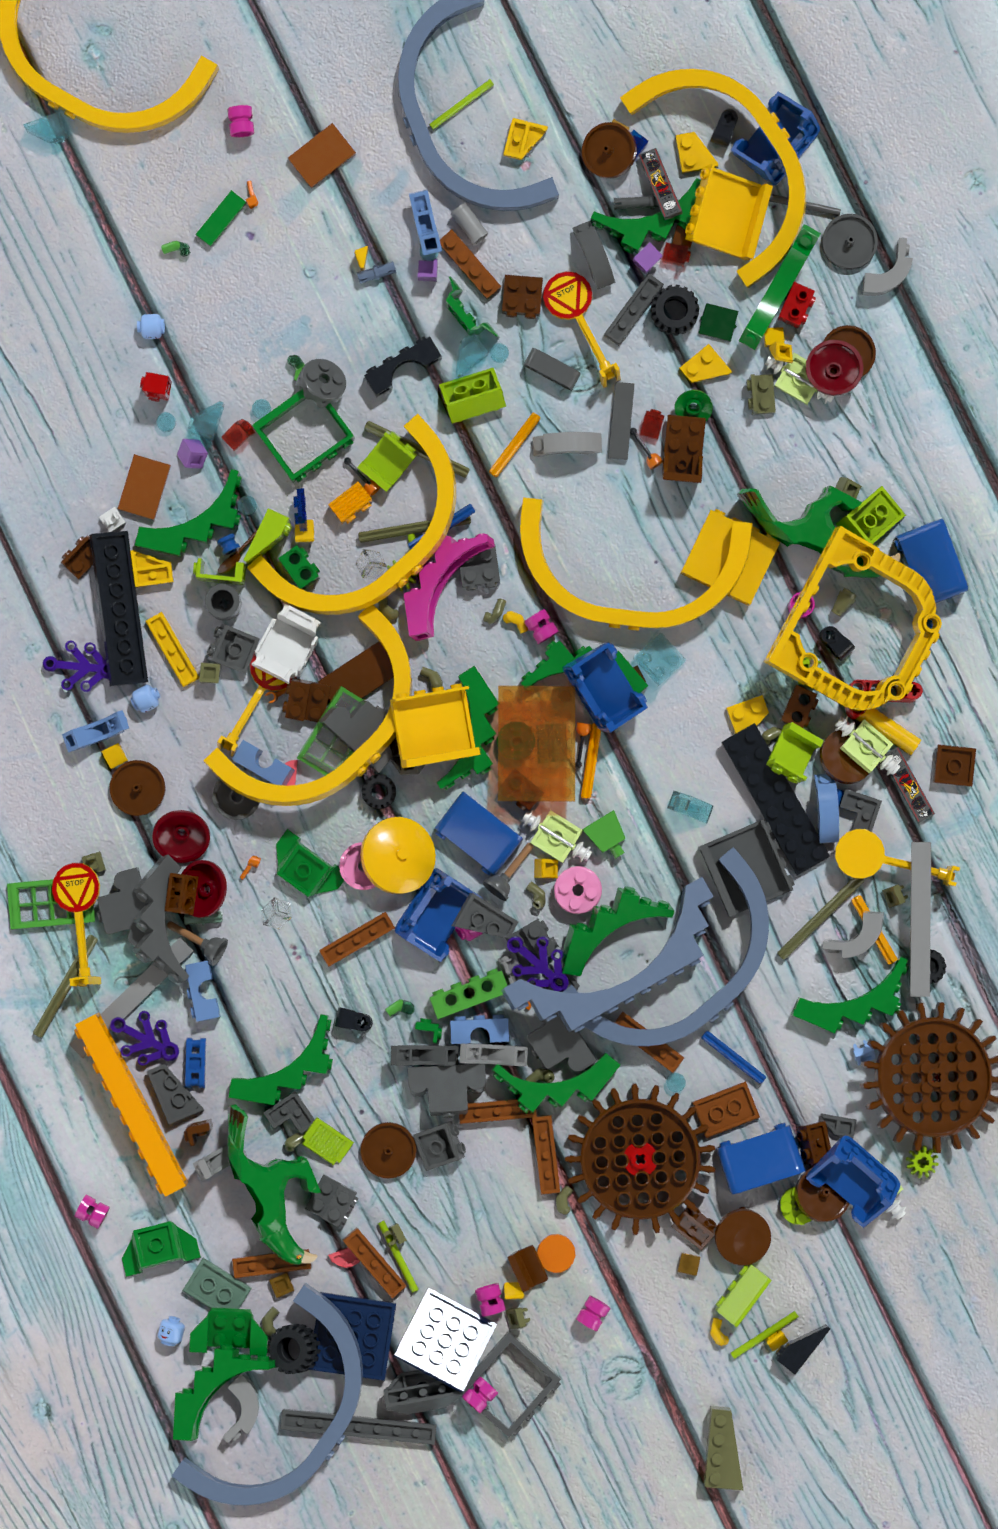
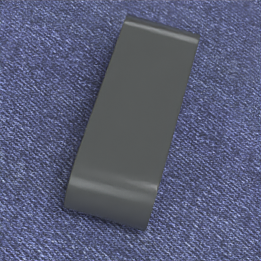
M536 348L531 349L523 364L528 369L570 391L573 390L581 375L576 369Z

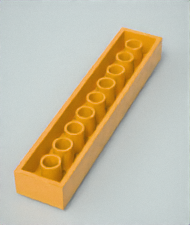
M100 1012L75 1024V1034L79 1040L82 1039L84 1041V1051L88 1057H92L94 1061L92 1066L95 1072L101 1074L103 1078L101 1083L104 1089L110 1091L112 1095L110 1100L113 1106L119 1108L121 1112L119 1117L123 1125H128L130 1129L128 1134L132 1142H137L139 1146L138 1154L142 1160L145 1159L148 1163L147 1171L151 1177H155L157 1181L155 1186L160 1194L163 1193L166 1197L188 1184V1180Z

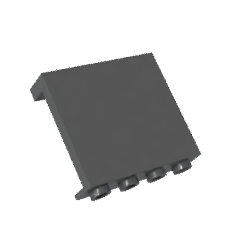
M764 820L699 846L728 917L748 909L739 886L718 862V859L733 847L756 875L766 901L793 891L792 886L795 883L791 875L787 876L785 868H787L786 862L783 857H779L777 852L780 850L778 843L775 839L772 840L769 834L772 832L771 827Z

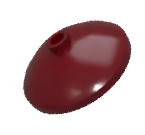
M841 340L824 341L815 346L808 355L806 361L807 378L811 385L823 394L831 396L844 395L852 391L862 378V358L859 352L847 342ZM835 370L837 373L833 375L830 371Z
M176 810L166 813L156 822L153 828L152 841L155 849L161 856L169 855L177 863H186L198 859L205 853L210 843V830L207 823L199 815L186 810Z
M208 860L194 861L181 874L199 877L194 914L191 916L205 918L216 913L222 906L227 893V882L222 869L214 862Z

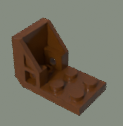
M677 415L667 416L661 480L702 482V453L706 418Z

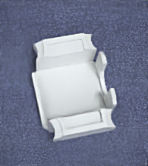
M284 604L283 610L277 614V619L273 618L255 650L257 658L251 665L289 684L290 678L300 677L318 643L316 629L321 625V622L290 605Z

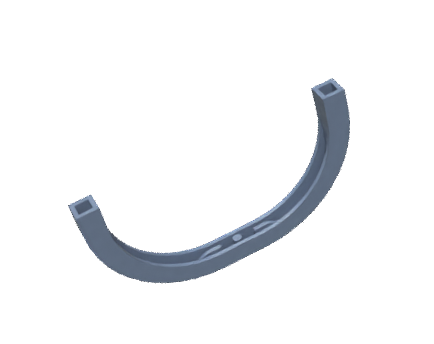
M439 0L419 18L412 28L403 47L399 63V93L405 114L403 121L406 129L410 128L412 135L409 137L412 145L417 146L423 162L435 179L446 190L469 204L496 211H519L559 199V193L553 177L526 187L511 190L485 188L473 184L456 174L437 152L415 94L414 79L417 62L425 44L438 28L460 14L484 6V0Z
M734 847L720 857L718 862L734 879L744 895L749 910L751 929L747 953L732 979L689 1016L669 1026L656 1029H634L618 1025L601 1016L602 1018L594 1023H591V1021L586 1022L584 1026L601 1037L621 1044L633 1046L661 1045L686 1037L708 1021L712 1023L719 1017L718 1012L722 1009L726 1011L734 1004L732 1001L747 987L759 969L765 954L769 935V915L765 895L756 875ZM570 985L563 991L564 993H578L573 985Z
M307 1283L303 1285L293 1301L311 1313L328 1329L338 1345L344 1364L345 1387L341 1405L335 1418L308 1457L297 1468L285 1476L270 1482L253 1485L227 1482L212 1476L185 1457L172 1474V1477L195 1493L210 1500L231 1505H256L276 1500L303 1485L318 1470L324 1460H330L335 1453L332 1450L335 1444L340 1445L346 1437L343 1433L357 1409L363 1384V1365L359 1344L349 1322L341 1311L328 1298Z

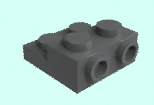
M496 546L478 553L460 566L462 588H466L469 591L476 590L478 586L485 585V588L497 587V583H500Z
M221 624L220 627L217 626L214 631V637H216L214 644H210L207 649L208 660L246 674L260 639L225 624Z
M536 919L511 935V937H520L523 940V946L539 960V947L536 944L539 937L545 936L549 940L547 946L548 957L559 947L554 937L549 938L546 933L549 929L544 920L540 922L539 919ZM540 939V944L544 946L546 945V941L544 939ZM513 941V945L518 947L519 942ZM516 952L520 965L523 967L534 966L519 952Z
M452 1121L413 1135L426 1171L465 1157V1145L462 1142L460 1143L457 1136L459 1135V1128Z
M323 1174L318 1183L321 1192L313 1193L305 1209L337 1227L340 1224L345 1225L349 1217L347 1214L349 1207L354 1208L359 1199L356 1197L357 1192Z

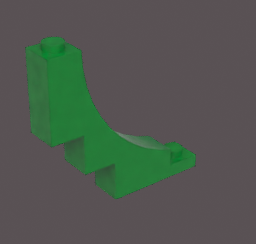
M805 224L803 225L768 290L743 331L739 342L756 350L821 234L820 232Z

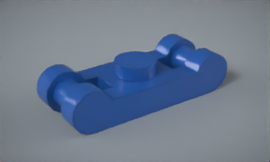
M187 1038L185 1088H192V1086L205 1088L206 1038H200V1040ZM200 1048L199 1053H192V1049ZM192 1073H199V1079L192 1078Z

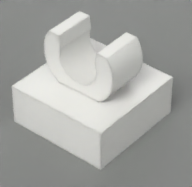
M113 507L99 517L109 532H114L126 524L116 507Z

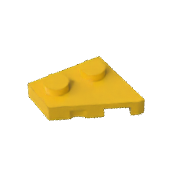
M710 344L706 345L679 368L691 383L732 373L731 369Z

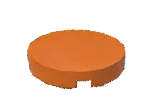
M561 1234L547 1236L540 1242L537 1250L543 1268L553 1273L569 1269L576 1256L572 1241Z

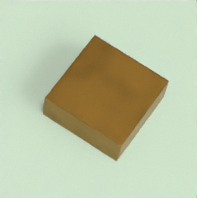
M681 1252L677 1272L697 1276L701 1257Z
M288 1272L269 1280L276 1298L295 1290Z

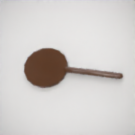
M257 530L235 554L228 557L219 566L218 573L220 575L231 570L236 565V562H239L241 558L240 553L254 539Z

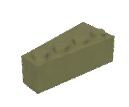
M710 1406L704 1486L744 1491L731 1409L729 1407Z

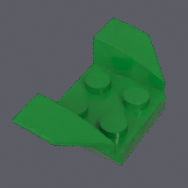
M450 276L449 279L453 291L449 293L446 299L447 309L469 336L479 335L487 329L499 338V335L488 322L476 327L475 318L470 313H465L464 305L458 298L454 299L463 290Z
M287 829L276 843L277 875L307 897L339 889L344 882L340 873V867L336 864L331 866L301 844L299 842L301 838Z
M172 1221L134 1230L132 1239L122 1257L125 1275L129 1277L143 1273L142 1269L179 1259L186 1262L201 1258L197 1239L179 1228Z
M211 1308L207 1316L190 1333L189 1352L207 1353L208 1346L221 1347L222 1344H231L233 1348H250L251 1355L267 1356L268 1336L254 1320L251 1309Z

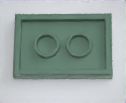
M203 1257L182 1291L209 1308L239 1309L252 1287L238 1278H234L233 1275Z

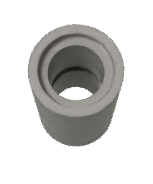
M463 203L451 213V216L473 245L479 243L488 235L486 229L466 203Z

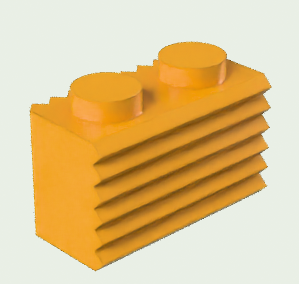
M358 481L330 502L328 506L342 524L345 522L349 524L357 518L355 515L358 512L368 510L372 506L370 503L373 500Z

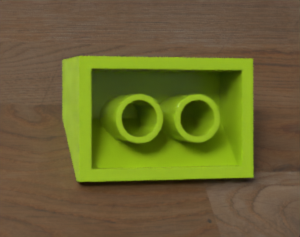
M494 367L439 384L451 423L461 422L465 419L506 407L502 388Z
M752 1264L744 1265L738 1273L741 1276L737 1281L733 1280L727 1288L729 1292L725 1297L721 1296L715 1304L718 1306L716 1311L735 1327H738L772 1281Z

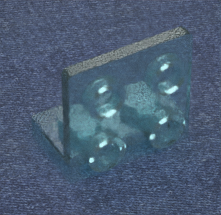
M659 633L633 657L635 662L658 686L686 661L683 655L662 633Z

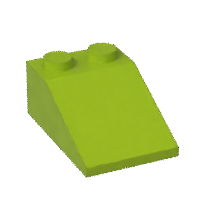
M881 486L862 501L859 507L838 521L836 525L837 527H844L873 544L906 514L884 487Z
M268 508L243 559L244 562L250 565L257 557L264 555L282 541L284 536L288 537L293 527L291 526L290 519Z

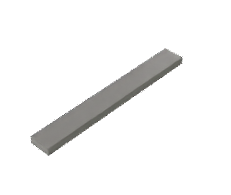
M911 842L910 997H930L931 842Z
M181 937L171 945L172 952L179 964L194 951ZM153 963L100 1015L109 1032L112 1031L110 1023L114 1018L121 1017L124 1019L167 978L168 974L157 968ZM116 1021L114 1026L116 1027L120 1021ZM77 1037L69 1044L82 1058L87 1055L83 1048L85 1043L82 1039L79 1040Z

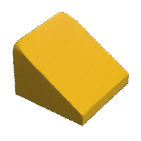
M368 246L357 249L354 252L361 271H364L366 267Z
M783 327L767 329L764 334L765 347L771 346L774 342L785 344Z
M774 342L769 346V350L775 360L793 363L792 345Z
M312 519L296 520L295 542H313L315 533L314 521Z
M120 743L101 751L111 769L128 761Z
M535 859L534 877L557 879L558 860Z
M518 1282L504 1283L505 1299L524 1298V1292H522Z
M778 1330L766 1338L765 1341L770 1349L775 1351L781 1345L786 1344L788 1339L782 1330Z

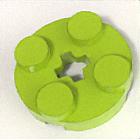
M796 1186L788 1188L780 1199V1209L783 1217L790 1223L799 1225L812 1221L800 1209L795 1210Z

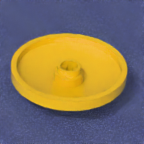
M391 817L378 822L367 832L361 845V864L366 876L376 887L387 893L405 894L423 886L434 870L436 853L433 841L428 832L411 819Z

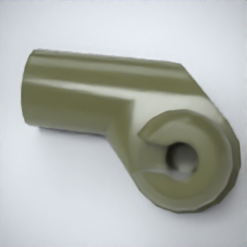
M388 596L379 601V611L388 620H396L399 617L398 610L388 606Z
M500 598L497 599L493 613L485 612L483 621L494 624L502 615L506 601Z
M771 727L764 731L762 737L766 744L769 745L772 740L778 738L782 729Z
M531 881L525 889L533 894L534 908L541 909L546 903L545 891Z
M538 1068L525 1080L530 1082L541 1080L551 1083L554 1081L555 1076L549 1069Z
M295 1133L287 1138L285 1149L289 1152L294 1151L295 1147L304 1142L305 1139L302 1138L304 1134Z
M565 1185L556 1196L557 1210L563 1215L570 1212L567 1198L573 1190L568 1185Z
M273 1306L262 1318V1330L269 1337L272 1333H276V1329L273 1327V1320L280 1313Z

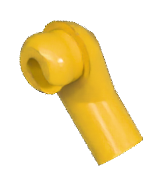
M508 611L503 615V621L506 624H516L520 634L529 631L521 614Z
M713 1318L710 1335L717 1345L725 1346L728 1344L729 1338L721 1331L722 1319Z

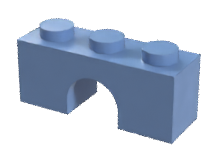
M242 740L231 759L236 762L235 766L243 771L247 768L252 771L251 776L260 781L264 778L269 784L286 786L295 770L276 758L271 766L261 768L259 757L263 751Z
M209 961L185 965L186 969L184 970L189 975L187 980L190 987L187 988V995L189 1000L192 999L194 1006L190 1007L192 1018H196L198 1022L221 1017L217 998L206 999L200 993L201 984L206 980L213 979Z
M504 1014L493 1015V1019H485V1015L473 1016L471 1020H466V1016H455L454 1020L450 1021L451 1044L471 1043V1033L479 1027L485 1028L489 1032L490 1042H509L508 1018H504Z

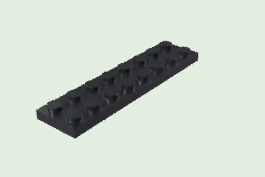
M128 531L90 534L109 685L111 687L147 683L148 675Z
M753 723L723 740L721 743L765 821L769 823L774 837L795 874L799 875L829 858L830 855L823 843L819 842L818 833L785 775L773 772L771 767L766 765L772 752L756 724Z

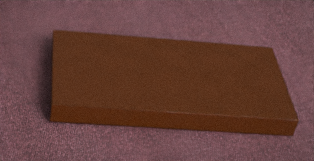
M378 641L319 680L318 683L331 685L330 701L340 686L362 699L394 678L391 660L382 644ZM342 699L337 704V706L345 707L346 709L351 706Z

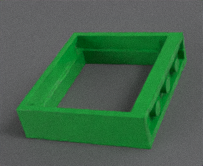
M303 389L252 424L254 430L293 483L295 481L299 483L307 477L306 473L311 470L313 472L318 470L322 466L323 461L327 458L331 460L336 457L338 450L341 448L347 449L354 443L352 440L355 439L350 429L331 403H329L325 408L346 437L299 471L293 473L262 430L306 399Z

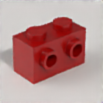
M794 282L777 320L795 328H799L800 324L804 325L808 318V314H806L807 308H812L816 297L813 296L815 290Z
M146 372L145 377L142 376L140 388H142L146 397H149L148 400L160 402V399L169 400L172 381L169 376Z

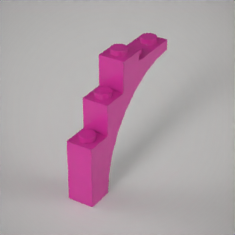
M477 534L474 538H462L458 542L451 536H446L435 552L436 563L427 562L422 566L423 568L419 572L421 588H413L410 592L403 593L408 631L412 639L420 641L434 637L435 610L442 590L455 571L468 559L482 551L495 547L494 539L488 534Z

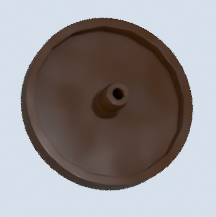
M614 122L601 123L592 128L582 144V158L586 167L593 174L606 179L616 178L626 173L633 165L637 154L636 141L632 133L624 126Z
M845 325L833 329L825 337L823 342L841 340L852 345L859 352L863 361L862 377L870 371L875 362L876 348L872 338L866 331L856 326ZM835 370L830 371L833 375L837 373Z
M838 730L831 733L823 741L820 748L821 765L826 774L839 783L854 784L860 782L870 773L840 749L850 736L842 737V731Z
M133 760L122 764L116 769L110 780L109 790L112 801L118 809L129 815L142 816L153 812L160 806L165 796L166 785L164 777L157 767L146 761Z
M393 1122L380 1123L372 1127L365 1134L361 1143V1158L365 1167L372 1174L381 1178H396L406 1173L413 1165L416 1157V1143L410 1131L404 1126Z
M811 1169L804 1172L800 1176L795 1188L796 1202L802 1213L817 1222H830L841 1217L850 1203L826 1183L821 1187L812 1185L806 1179Z
M733 1210L726 1214L716 1227V1247L720 1254L730 1263L736 1265L753 1264L759 1261L770 1247V1227L766 1220L753 1210Z

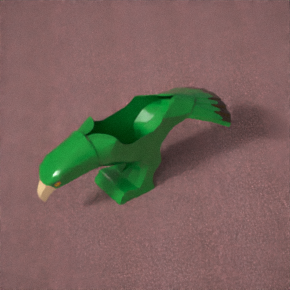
M827 486L823 488L822 495L817 500L806 505L801 518L780 522L767 507L759 490L753 488L741 489L737 493V497L773 538L787 547L792 544L801 545L820 554L823 552L835 529L830 517L832 508L838 506L842 511L851 512L862 504L861 501L837 488ZM900 553L890 556L900 561ZM858 557L857 564L862 567L864 561L861 557ZM849 565L829 568L843 574L844 577H881L870 569L860 572L853 571Z
M236 1104L229 1105L228 1160L234 1179L240 1180L245 1184L255 1201L256 1212L251 1220L260 1235L259 1240L268 1246L281 1260L290 1264L300 1265L301 1263L315 1261L318 1257L317 1254H311L301 1249L290 1235L286 1224L284 1191L289 1179L299 1178L300 1186L306 1192H321L307 1158L297 1156L294 1160L290 1161L275 1158L265 1165L247 1158L244 1155V1138L248 1115Z

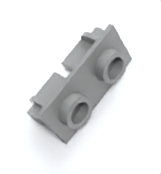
M516 953L498 958L507 986L519 979L526 981L524 975L516 977L512 973L513 967L519 964ZM517 967L515 972L520 974L521 969Z

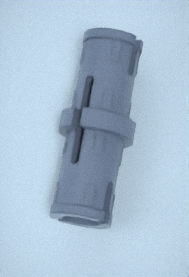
M392 261L380 266L374 265L373 268L357 272L360 284L374 279L380 280L381 277L397 272Z

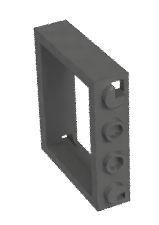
M510 1331L501 1338L477 1365L463 1391L464 1394L470 1389L473 1383L486 1371L510 1342L552 1379L509 1428L487 1408L481 1412L508 1437L512 1434L515 1436L522 1429L520 1425L523 1421L526 1420L528 1422L535 1414L533 1410L538 1405L541 1407L547 1401V1394L550 1391L555 1392L561 1385L559 1382L561 1380L560 1376Z

